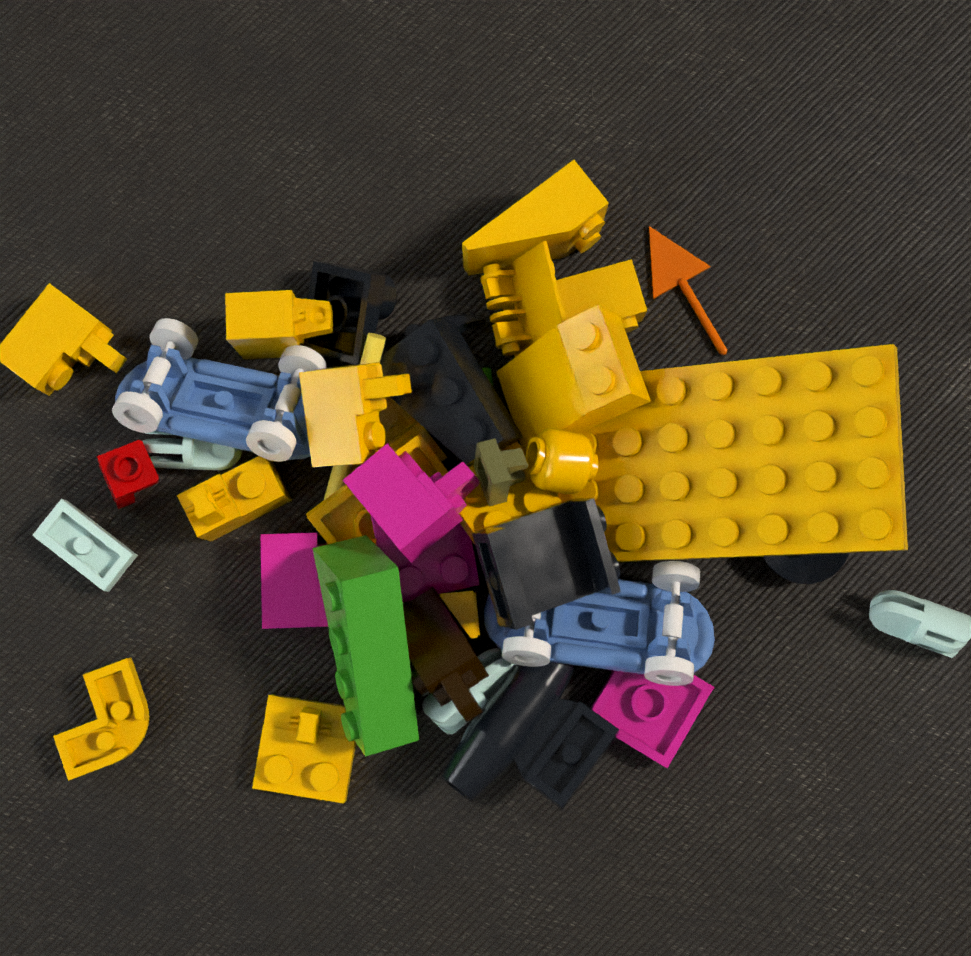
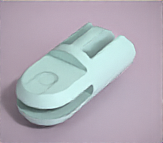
M154 431V432H150V433H145V434H164V435H172V434L163 433V432H158V431ZM183 437V439L153 438L142 441L149 453L182 454V457L152 456L150 459L154 468L219 471L233 466L238 462L242 454V449Z
M897 590L882 591L871 600L869 619L878 630L903 639L906 642L953 658L971 639V616Z
M499 648L489 649L478 656L489 674L488 677L470 688L481 709L516 665L502 658V650ZM429 694L423 700L422 708L424 713L446 734L453 735L468 723L458 712L452 701L441 707L432 694Z

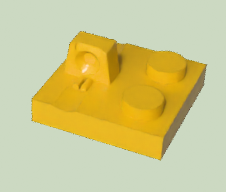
M275 694L268 695L252 789L345 803L356 746L354 740L350 742L347 740L343 730L341 714L346 713L345 706Z

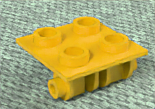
M547 241L541 242L502 269L499 263L483 267L484 275L480 279L486 299L497 298L486 303L487 309L504 310L494 313L489 317L490 322L495 323L492 327L496 347L502 349L503 356L514 355L516 357L556 325L566 321V313L561 303L555 278V267L550 257Z

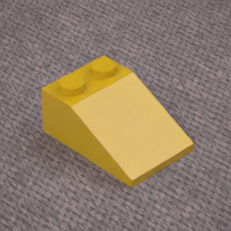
M573 160L462 242L464 270L468 275L484 273L483 267L499 263L502 269L543 241H547L551 260L567 257L576 249L579 253H583L601 238L599 232L605 224L604 218L609 202L577 162Z
M597 305L556 325L497 371L511 417L523 436L519 441L524 451H526L529 441L533 437H538L545 429L555 428L582 433L651 402L620 316L601 305Z

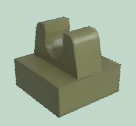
M495 438L477 443L473 465L488 507L507 502L510 486L523 482L526 478L523 469L528 468L521 448L500 451Z

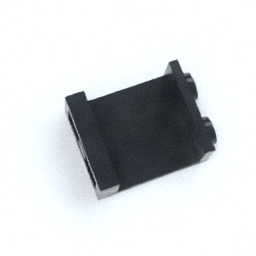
M575 498L472 533L499 626L517 630L534 624L532 616L596 592L611 595L621 592L617 579L620 576L619 564L615 555L609 551L604 534L607 529L606 518L601 508L596 505L594 498Z

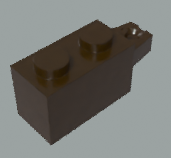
M434 587L403 606L409 658L415 667L411 670L412 682L422 696L431 693L441 707L452 701L464 720L468 722L483 712L470 688L488 677L489 674Z

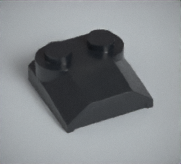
M313 261L308 299L330 302L333 313V332L304 338L302 346L311 348L319 354L353 365L360 364L368 333L375 334L378 320H384L389 317L396 305L397 291L393 280L388 275Z

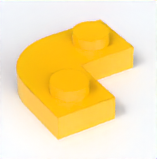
M126 658L83 674L97 720L53 736L68 781L125 759L142 743L149 725V708L132 658Z

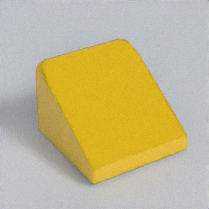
M473 591L439 594L469 637L478 638L480 631L476 593H473Z

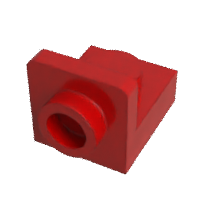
M141 440L97 456L100 470L118 509L135 503V492L159 482L158 474Z

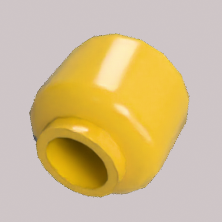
M555 428L545 429L538 437H533L529 441L525 451V458L528 464L525 472L530 475L531 481L539 489L564 494H577L585 487L587 482H591L595 478L598 471V456L593 454L592 444L583 434Z

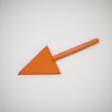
M649 226L653 299L679 285L718 353L726 355L727 348L687 280L711 268V266Z

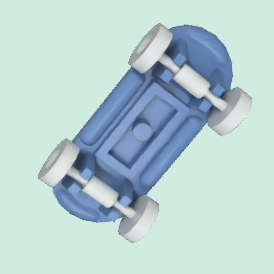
M165 318L158 320L150 333L152 345L148 351L147 361L131 370L118 386L112 413L122 425L131 430L142 433L154 431L251 451L264 459L281 462L311 457L299 372L327 368V364L318 352L301 345L289 346L283 351L278 364L281 372L279 376L273 373L211 360L191 358L198 344L196 333L189 326L178 320Z
M664 561L654 565L653 584L618 579L621 592L613 595L596 592L532 616L534 624L517 630L499 626L490 594L484 608V625L489 638L502 650V658L504 660L521 666L539 667L555 662L644 674L647 680L657 684L681 686L693 682L694 673L701 669L711 656L715 641L714 626L707 610L698 599L688 593V591H693L699 587L700 569L693 564L682 561Z

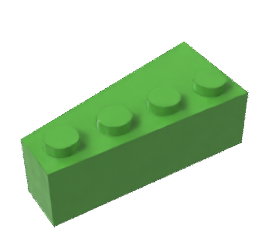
M367 535L312 548L329 627V638L337 666V671L335 672L336 685L341 698L344 700L346 713L341 714V721L347 740L349 742L354 740L365 757L418 741L419 734L398 566Z

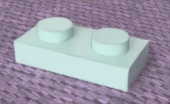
M64 499L57 503L32 535L106 592L112 589L138 556Z

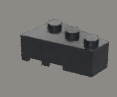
M430 319L382 354L380 364L382 365L383 376L410 375L412 393L390 396V398L466 465L474 464L476 445L479 442L495 438L501 450L523 437L453 321Z

